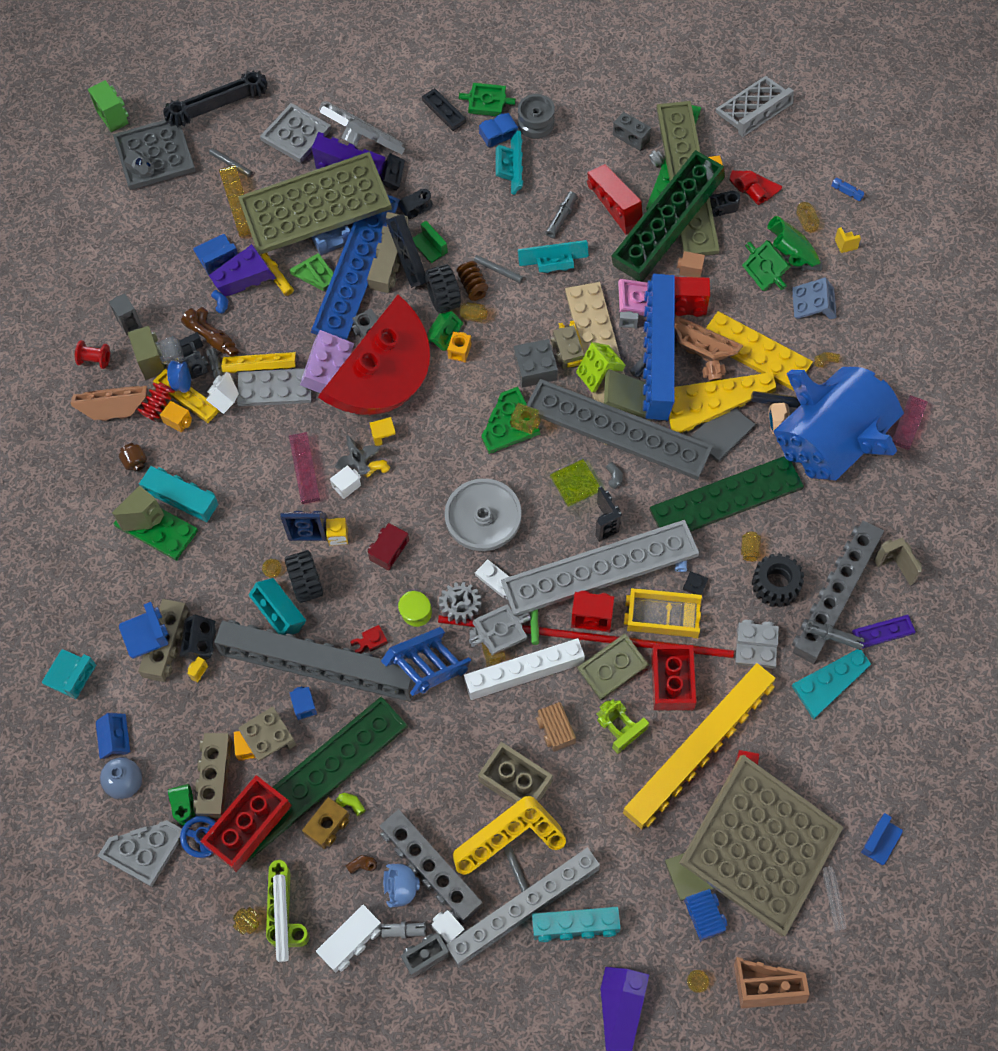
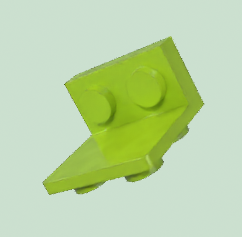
M591 342L576 373L589 390L596 393L608 369L623 371L626 365L609 345Z

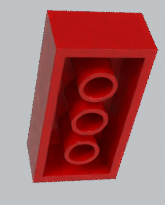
M256 775L200 842L205 848L237 872L289 810L291 804L288 799Z

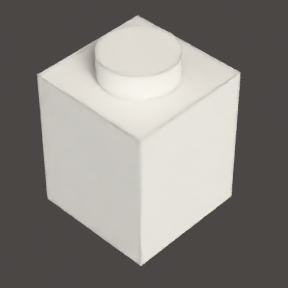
M348 465L330 478L332 487L343 499L361 486L360 474L355 469L352 470Z
M448 910L445 913L441 911L433 918L432 928L436 933H439L446 944L465 932L462 925Z

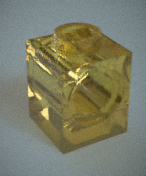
M518 403L511 416V427L532 434L534 429H537L540 425L539 410Z

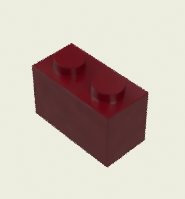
M388 523L385 528L383 527L380 530L376 542L371 543L369 546V560L389 571L408 544V533Z

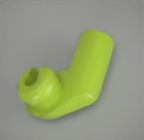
M341 793L336 798L338 805L341 807L345 805L351 806L357 816L366 811L356 795Z

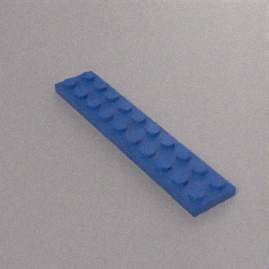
M387 194L392 206L391 210L353 223L311 333L318 335L319 331L322 330L347 340L353 325L352 318L356 316L368 286L367 278L373 258H376L377 245L381 243L383 226L387 227V212L395 214L400 199Z

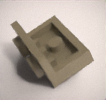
M574 325L553 330V338H550L553 349L556 348V360L558 364L561 363L563 369H566L567 363L584 358Z

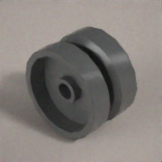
M531 94L520 101L518 104V128L524 136L540 139L552 132L555 118L553 101L542 94Z

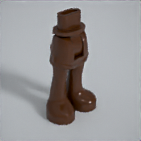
M201 307L195 311L193 308H190L183 314L181 323L195 333L198 332L214 349L223 354H228L230 357L236 356L239 353L235 343L232 342L231 338L224 331L208 324L206 321L209 314L207 309Z

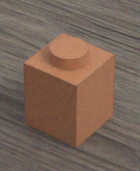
M684 251L683 258H679L677 268L680 269L679 275L701 277L705 255Z

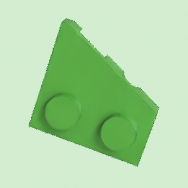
M319 253L290 269L291 275L322 291L328 289L333 276L332 270Z

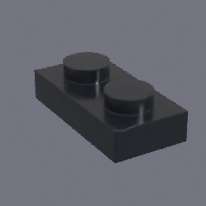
M392 153L387 156L382 177L383 185L397 191L400 187L405 163L404 159Z

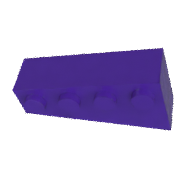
M317 133L312 145L316 169L370 152L382 180L386 164L384 156L366 149L360 151L353 144L349 143L347 146L339 143L337 138L332 137V139L324 137V133Z

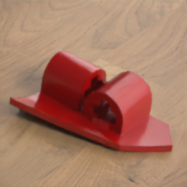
M732 170L729 178L730 182L740 192H746L757 205L762 204L782 190L781 185L753 171Z

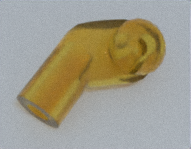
M823 352L815 356L814 366L823 367L824 361L838 363L840 354Z

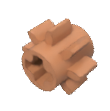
M718 360L707 362L702 372L703 377L708 378L710 382L722 380L726 370L724 364L720 365Z

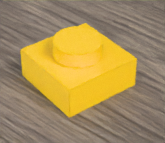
M197 657L195 661L191 662L187 672L191 680L198 683L208 668L206 661Z

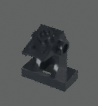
M198 332L164 347L170 361L180 358L182 363H187L192 380L208 372L206 366H209L205 356H201L200 352L197 351V349L204 346Z

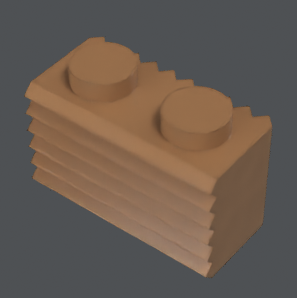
M561 702L538 710L536 722L539 729H544L546 735L543 737L547 747H551L554 752L576 743L575 734Z

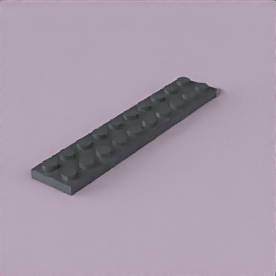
M542 379L539 380L525 407V412L696 480L699 479L713 448L710 444Z

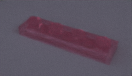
M304 432L289 435L301 503L320 501L308 434Z

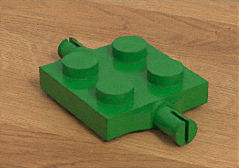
M473 83L469 94L459 92V100H468V113L498 116L502 114L505 104L514 106L516 104V98L506 97V86Z
M766 240L758 248H755L751 241L748 242L745 247L751 254L742 264L743 268L762 291L768 290L775 283L780 290L785 289L787 285L781 277L791 267L789 263L773 247L769 240Z

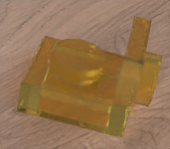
M483 642L481 643L486 667L506 661L504 651L491 655Z

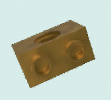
M328 797L302 831L306 837L325 849L326 846L330 847L337 838L335 836L336 833L347 826L350 815L347 810ZM329 820L333 822L330 828H323L324 822Z

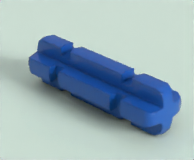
M837 177L833 180L831 186L835 189L839 188V191L846 195L854 196V199L857 201H861L865 193L862 190H856V187L845 181L843 183V180Z

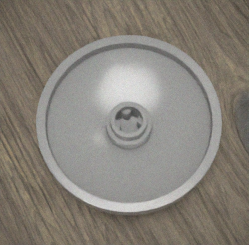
M475 479L459 486L450 495L446 503L445 522L450 535L457 543L471 550L490 551L504 546L516 535L521 524L522 514L518 497L507 485L497 480Z

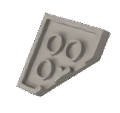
M166 820L154 826L130 831V833L109 837L98 857L152 887L178 846L182 828Z

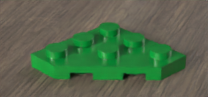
M518 386L500 394L486 429L481 435L488 454L540 435V430L533 416L525 412L527 404Z

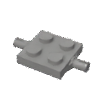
M508 604L473 620L478 636L469 639V643L474 647L483 642L493 656L527 639V635L522 629V623L531 620L529 613L519 617L517 615L514 616Z

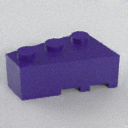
M252 244L209 275L217 289L224 296L246 290V287L252 285H260L261 282L268 279H277Z

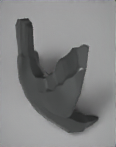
M347 435V446L350 454L342 456L337 461L335 467L343 469L348 465L349 467L357 468L358 474L364 475L370 470L366 462L370 457L375 456L379 452L380 447L368 445L360 450L354 440Z

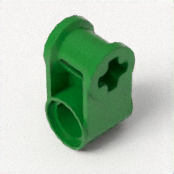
M185 784L168 789L173 818L181 826H184L188 820L195 817L190 784Z

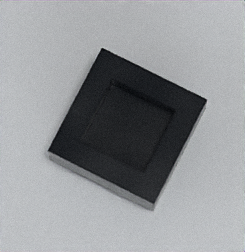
M690 571L683 590L691 594L702 595L708 578Z

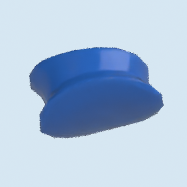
M171 361L167 369L168 382L174 391L180 390L182 393L188 392L191 387V375L187 363Z

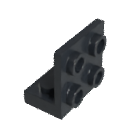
M602 486L598 487L597 504L603 512V515L596 520L595 536L599 542L619 532L622 516L619 507L614 506L610 493L607 490L605 491Z

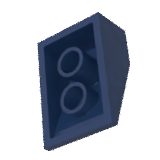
M294 511L280 514L289 541H327L326 519L328 518L326 513L322 511Z

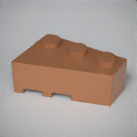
M736 957L734 969L741 1008L803 1004L807 1002L810 994L806 973L782 967H771L761 962L754 963Z

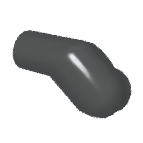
M610 462L606 466V469L612 474L609 486L616 489L622 484L623 473L614 462Z

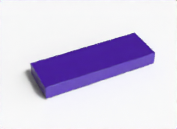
M909 615L852 630L853 635L864 638V643L859 642L864 644L862 649L916 633Z

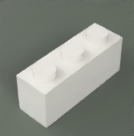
M362 905L316 952L335 973L338 970L342 972L350 964L349 959L354 954L358 956L366 948L364 944L370 938L374 940L379 936L382 924Z

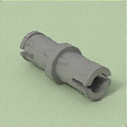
M401 921V924H382V938L401 937V939H406L411 936H426L425 922L406 923V921Z

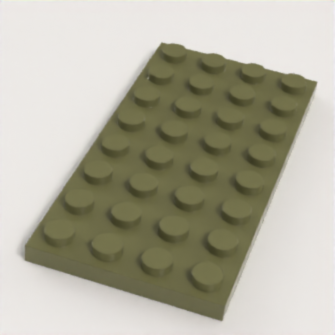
M370 152L238 196L257 252L260 255L392 209Z

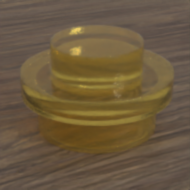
M268 559L262 565L264 575L269 578L278 576L282 570L280 562L276 559Z
M701 970L692 971L687 977L689 989L695 993L705 991L709 985L706 973Z

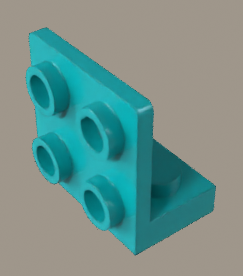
M62 649L42 680V684L77 699L97 665L91 657L85 654L81 658Z

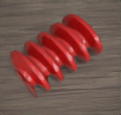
M162 382L152 384L156 389H149L152 396H146L148 403L142 402L141 404L144 409H137L139 413L156 422L154 418L160 419V415L157 412L164 410L161 405H168L165 399H172L169 393L176 392Z

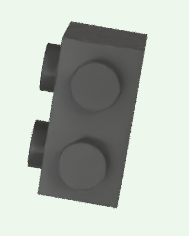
M432 933L423 938L422 943L417 946L412 945L403 951L404 954L400 955L414 979L448 958L450 953L439 933L435 935Z

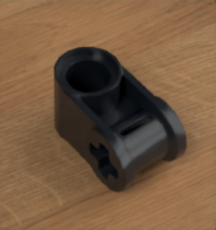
M420 189L409 196L403 197L399 201L398 206L403 214L408 217V220L413 219L432 208L431 193L427 189Z
M730 190L724 193L712 194L709 197L713 217L734 213L739 209L740 194L737 191Z

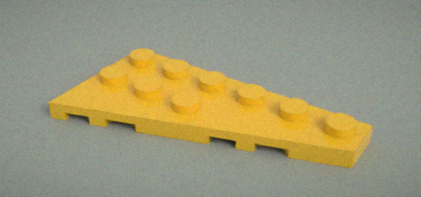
M773 372L674 387V404L668 418L671 430L679 433L686 430L688 432L693 430L695 426L727 414L736 407H743L747 402L751 401L753 391L775 392L776 383Z

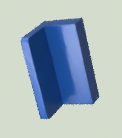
M107 713L96 721L100 759H105L111 754L126 755L130 753L126 714Z
M886 813L879 819L861 853L880 865L886 863L903 832L902 829L890 823L892 817Z

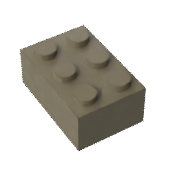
M500 742L478 774V781L514 805L525 796H532L539 802L552 784L553 775L503 742Z

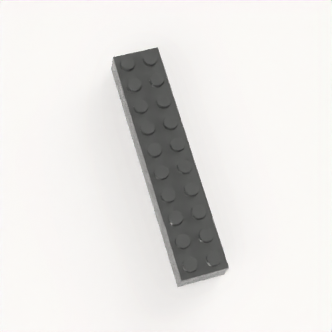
M233 620L221 622L214 641L221 656L408 702H411L412 695L410 692L416 685L398 664L386 667L381 662L383 657L380 659L370 653H355L349 648L338 649L329 643H324V645L318 644L312 639L306 638L301 640L291 634L284 636L274 630H260L254 625L243 626Z

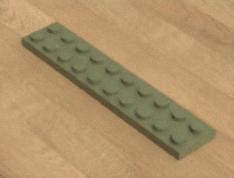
M691 101L657 104L656 107L670 181L695 150L700 152ZM708 198L680 234L683 253L686 251L705 256L719 254L720 250L710 198Z

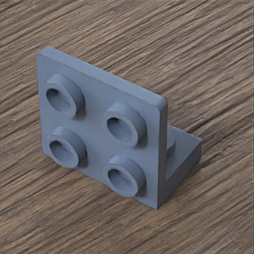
M826 277L792 288L794 317L796 319L819 312L825 314L829 319L837 318L834 287Z

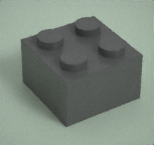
M549 339L513 346L514 360L522 387L537 385L540 379L547 382L558 379V369Z

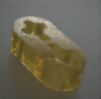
M808 202L799 203L796 214L803 229L809 233L816 232L820 222L813 206Z

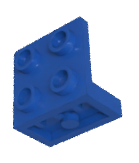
M225 234L193 248L208 275L238 254L233 243L230 244Z

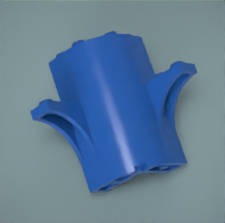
M841 367L833 376L820 385L812 381L805 370H790L787 373L790 384L801 405L773 432L784 452L785 458L791 462L802 463L808 477L837 480L864 453L894 455L897 452L891 436L886 435V432L904 415V412L892 388L885 380L880 381L877 379L874 372L861 367Z

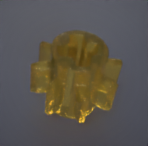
M248 907L247 910L241 908L233 917L235 922L233 927L242 935L246 932L251 934L259 926L257 918L260 915L251 907Z

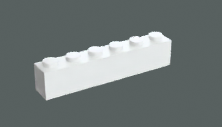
M577 638L465 674L464 681L470 699L474 700L579 666L584 663L585 655Z

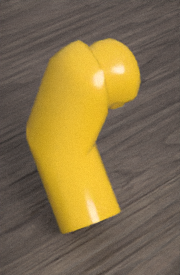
M385 460L372 461L367 465L370 470L364 476L368 478L379 469L382 473H386L390 466Z

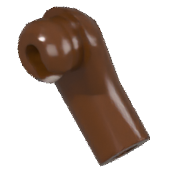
M360 855L345 866L350 874L359 868L374 871L377 868V861L372 857Z

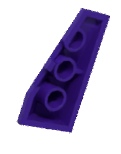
M605 967L600 990L606 1051H632L649 974L630 969Z

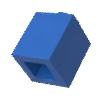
M309 686L297 687L292 692H289L298 720L317 715Z

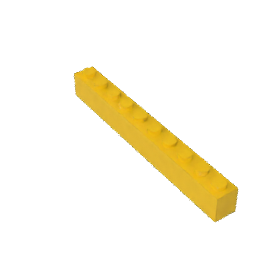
M756 663L625 806L623 814L641 830L645 826L649 828L656 820L654 816L657 812H663L670 804L668 800L672 796L676 798L683 790L682 785L685 781L690 782L697 774L695 770L699 766L703 768L710 760L708 756L712 752L717 753L723 746L722 740L725 737L729 739L736 731L734 727L738 723L743 724L749 717L748 712L750 709L753 708L755 710L762 702L760 698L764 694L768 696L775 688L773 684L776 678Z

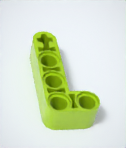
M276 860L270 864L268 872L266 937L271 945L276 947V941L272 939L275 933L273 877L277 875L276 872L279 871V868H282L283 871L280 872V875H284L286 881L288 947H302L308 943L310 935L302 924H289L291 873L284 861ZM297 931H304V936L301 940H294V934Z

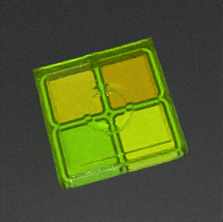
M584 459L550 474V478L567 507L598 493V487H600Z

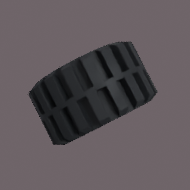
M445 264L426 270V285L435 310L438 313H443L459 308L461 306V295L452 268Z
M305 550L286 556L285 564L297 601L303 603L322 597L323 589L311 552Z
M778 553L777 556L770 554L769 558L766 556L762 558V561H759L752 579L753 592H757L756 597L758 599L762 598V603L764 604L769 602L770 607H774V604H777L779 608L783 606V603L785 606L790 605L791 601L794 602L804 583V572H801V565H796L797 561L795 559L790 560L789 555L783 557L781 553ZM770 574H780L787 579L788 585L784 587L774 586L769 582L767 576Z

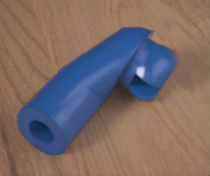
M214 290L211 297L217 301L215 310L223 314L228 308L229 301L219 291Z

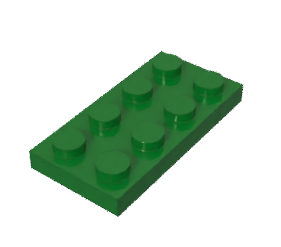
M162 509L164 516L161 522L154 525L151 529L124 531L177 561L198 532V529ZM115 521L113 525L122 530L117 521Z

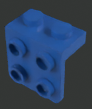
M151 602L144 604L146 613L119 624L125 646L132 659L169 644L166 638L169 635L165 624L160 622L162 618L161 612Z

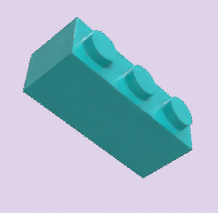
M274 578L256 582L248 594L274 630L280 635L285 636L286 634L294 635L299 633L307 621Z

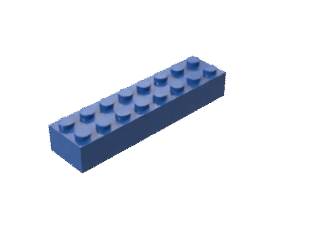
M653 274L651 281L647 282V291L644 293V302H647V306L644 307V317L647 318L643 331L646 332L643 342V348H646L643 356V363L646 364V368L643 370V379H646V384L643 385V395H646V400L643 401V411L646 412V419L668 421L674 404L675 275Z

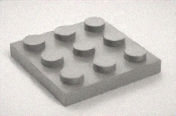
M290 103L262 133L260 139L302 163L312 152V145L317 133H324L325 137L332 129L330 124Z

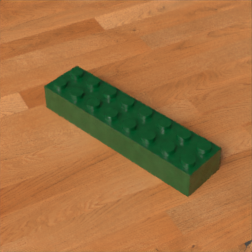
M695 150L611 255L613 266L633 279L643 282L725 178L724 166Z

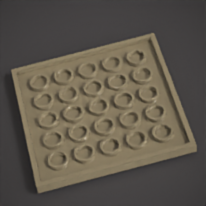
M742 755L736 762L679 864L780 936H786L837 841L843 826L745 755Z

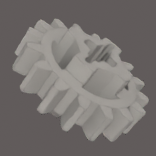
M455 582L453 588L448 585L447 591L442 590V597H439V609L442 610V616L448 615V621L455 619L456 624H458L459 620L466 623L467 618L472 621L473 614L478 615V609H481V595H478V590L474 589L472 591L471 584L465 587V582H462L461 586H458L457 582Z

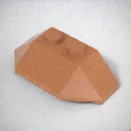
M677 316L675 318L674 332L681 348L686 349L690 354L701 356L705 361L725 359L738 354L743 348L742 344Z
M132 386L73 394L71 406L93 420L106 421L117 417L123 419L135 412L146 398L148 389L147 386Z

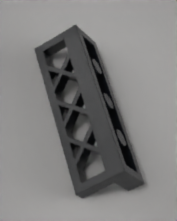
M404 214L386 220L411 288L426 283V272Z

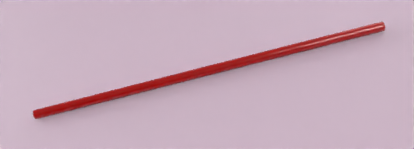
M439 615L438 623L475 627L473 620L471 621L470 619H466V623L459 620L458 624H456L455 619L448 621V616L443 617ZM522 625L524 632L531 634V626ZM539 627V635L568 639L578 638L579 640L612 643L619 638L618 636ZM629 638L636 647L652 649L653 645H685ZM693 646L694 654L726 658L734 657V650Z

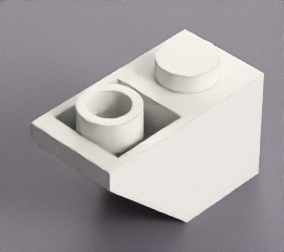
M228 372L223 376H217L213 385L207 391L209 396L206 401L223 414L235 402L239 392Z

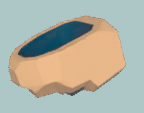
M773 403L769 407V422L772 434L790 416L789 406L786 403Z

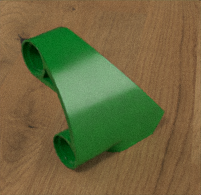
M774 216L769 221L767 229L777 236L773 242V247L784 255H790L789 263L791 265L802 266L807 263L814 267L821 263L813 246L801 232L779 216Z

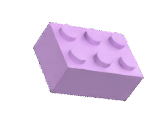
M320 330L315 338L300 386L321 393L350 356L354 343Z

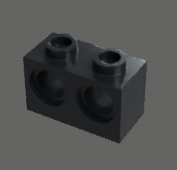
M196 614L186 618L180 656L194 661L197 657L204 660L211 658L214 650L213 638L216 634V621Z

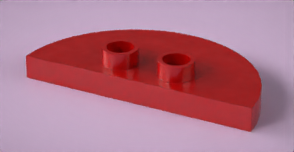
M400 295L394 298L318 396L319 399L342 411L361 415H374L398 408L407 402L418 390L429 368V341L418 315Z

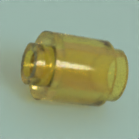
M470 302L461 305L460 317L464 318V320L482 323L483 319L487 318L488 310L485 309V305Z
M749 531L742 535L741 555L745 561H757L761 552V536L757 535L756 532Z

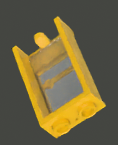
M631 588L630 595H626L625 606L629 607V613L624 615V625H627V632H644L698 639L702 595Z

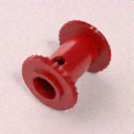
M80 340L75 348V362L80 366L84 361L97 362L101 369H105L110 361V347L108 344H103L101 349L87 347L85 341Z

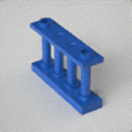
M441 627L390 647L381 660L386 667L398 664L415 682L416 685L410 692L412 696L418 693L423 694L430 688L453 677L462 676L468 670L467 666L471 659L468 657L458 661L441 643V638L445 634ZM430 648H436L451 665L447 667ZM418 653L424 654L439 671L434 672ZM405 659H411L426 677L421 678Z

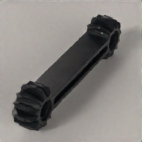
M247 71L246 74H242L241 79L181 102L177 99V101L171 100L170 103H166L163 110L165 121L171 127L174 125L177 128L181 125L185 127L186 124H190L192 118L248 96L253 98L255 96L260 97L261 94H265L268 82L265 75L261 74V71Z

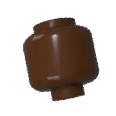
M129 443L120 449L119 459L126 470L137 472L145 467L144 463L147 461V456L140 445Z

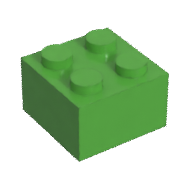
M104 80L88 88L95 110L110 132L129 124L127 120L129 115L123 107L125 104L120 96H116L117 92L113 85L109 86L107 81Z

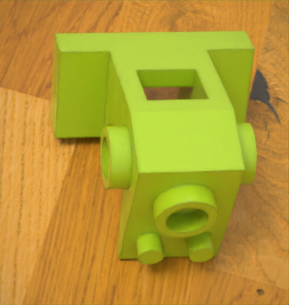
M612 699L611 701L604 702L599 707L601 710L596 713L599 717L597 719L599 724L603 728L607 727L617 738L613 742L612 747L617 754L649 727V722L645 718H642L637 723L632 722L624 713L627 710L620 700L615 701ZM618 717L626 724L620 731L612 723Z

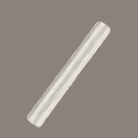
M275 875L273 877L276 960L278 962H286L289 960L286 881L284 875Z

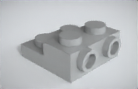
M743 620L742 623H738L735 665L753 667L758 663L763 668L775 669L779 626H774L772 622H763L762 625L754 624L752 620Z

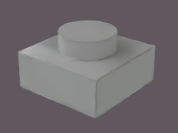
M630 311L620 312L619 327L637 329L638 313Z

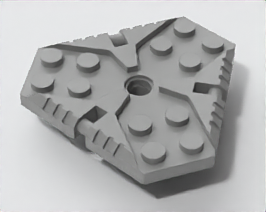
M328 101L321 103L319 111L322 114L346 126L341 137L342 139L357 146L363 135L401 155L403 154L405 148L398 139Z

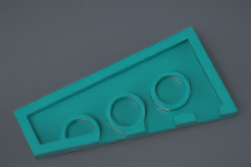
M856 649L793 683L792 688L814 720L851 683L865 672L871 663L862 650Z

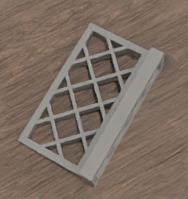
M765 76L716 108V113L736 127L738 133L744 137L792 105L794 91L791 88L785 90ZM766 82L770 87L760 86ZM750 92H758V96H748ZM760 92H770V96H760ZM772 92L780 93L776 96H772ZM738 100L745 101V104H735V102ZM747 101H757V104H747ZM759 101H768L765 104H759ZM733 109L732 112H724L723 110ZM735 109H745V112H735ZM747 109H756L753 112H747ZM734 117H744L739 121L734 119Z

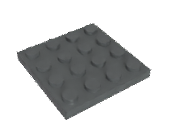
M163 120L113 134L129 190L196 172L181 126L178 128L176 125L171 127L169 123ZM131 150L139 151L154 165V174L151 177L141 178L126 168L124 161L126 155Z

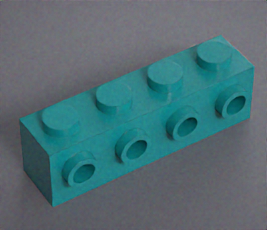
M150 466L139 482V486L156 499L206 523L219 505L213 492L209 490L203 491L192 482L186 483L181 477L177 475L172 476L160 467Z
M618 907L532 914L534 940H539V942H550L553 938L567 941L577 936H582V939L594 938V935L602 934L603 937H613L621 929Z

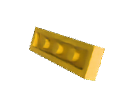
M296 352L223 357L222 372L235 373L237 371L290 369L296 366Z
M164 369L153 380V383L159 384L162 382L171 388L168 382L167 369ZM192 387L186 393H182L180 390L175 393H169L173 399L206 423H209L220 412L206 401V397Z

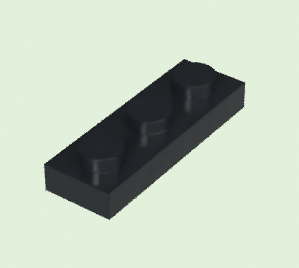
M435 88L422 96V101L452 131L466 123V118Z

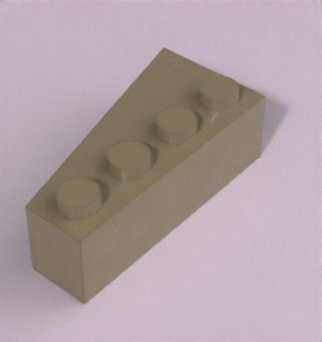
M387 212L386 219L388 220L399 214ZM387 225V227L383 226L381 243L377 245L376 258H373L367 278L369 289L389 293L390 289L394 288L396 273L399 274L401 270V260Z

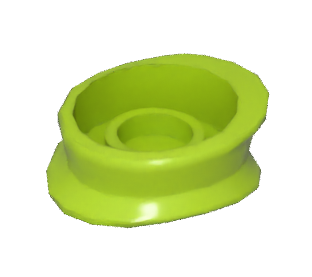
M408 591L400 598L398 609L407 624L420 627L429 622L432 616L431 604L423 593Z

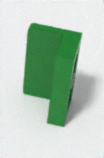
M427 221L421 223V233L413 237L416 248L430 263H433L448 253L447 243Z
M452 311L440 313L427 332L428 341L434 342L442 351H446L453 332H458L463 322Z

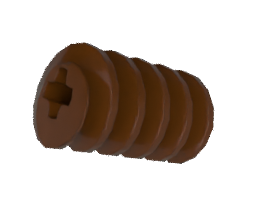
M469 261L461 264L456 269V272L463 287L466 289L469 299L476 301L484 298L488 284H486L480 268L477 267V262Z

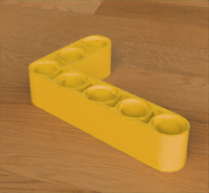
M525 796L453 852V860L458 873L463 875L469 874L529 827L552 850L563 848L566 844V838L561 826L534 797Z

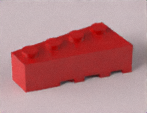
M606 164L587 172L588 187L594 191L625 235H628L643 216L642 201Z

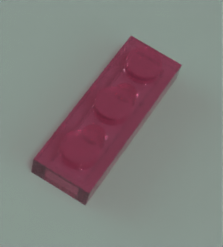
M909 396L903 411L904 415L901 417L893 437V442L896 446L907 450L910 449L928 401Z

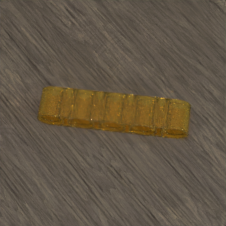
M232 165L221 168L219 173L239 237L251 235L238 196L244 195V191L236 166Z

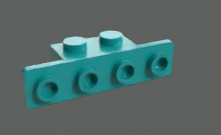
M517 131L511 138V148L501 145L496 147V176L511 181V194L513 195L523 187V152H521L523 139L521 138V131Z
M587 240L518 249L519 266L537 264L539 273H549L555 270L565 271L574 268L573 259L587 258L589 256Z

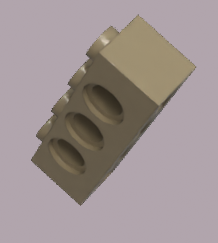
M162 599L159 608L162 615L160 622L165 624L169 635L166 638H170L169 644L144 654L138 672L142 678L165 682L166 678L172 673L171 663L173 658L177 657V645L179 640H182L185 619L190 617V611L185 603ZM176 620L173 625H168L170 621ZM164 656L162 661L156 662L158 657Z
M204 733V739L200 741V752H202V758L198 760L200 777L196 780L195 785L198 796L193 804V810L197 816L219 819L225 812L232 743L229 733ZM212 753H219L216 759H210ZM217 772L214 779H208L210 773ZM215 792L212 799L206 800L208 793Z

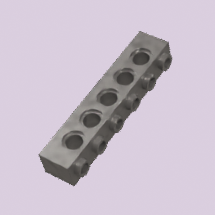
M399 809L380 825L382 831L380 835L387 843L391 841L395 845L394 851L401 859L405 857L410 862L407 865L414 874L419 872L423 877L422 883L427 889L433 888L437 893L436 899L443 906L447 904L450 907V913L457 921L461 920L465 923L483 907L482 901ZM405 832L407 834L405 840L400 841L396 839L399 833ZM415 847L421 849V853L418 856L410 854V851ZM427 863H433L435 868L433 871L427 872L424 870V866ZM440 879H448L449 884L446 887L442 888L437 885ZM455 894L463 896V900L460 903L452 902L451 899Z

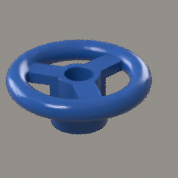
M196 816L184 824L180 833V841L183 849L189 855L196 858H205L213 854L200 842L201 839H199L198 834L204 833L206 835L216 821L207 816ZM198 822L210 824L208 827H199L196 831L189 829ZM187 836L194 838L200 845L201 852L193 850L188 845Z

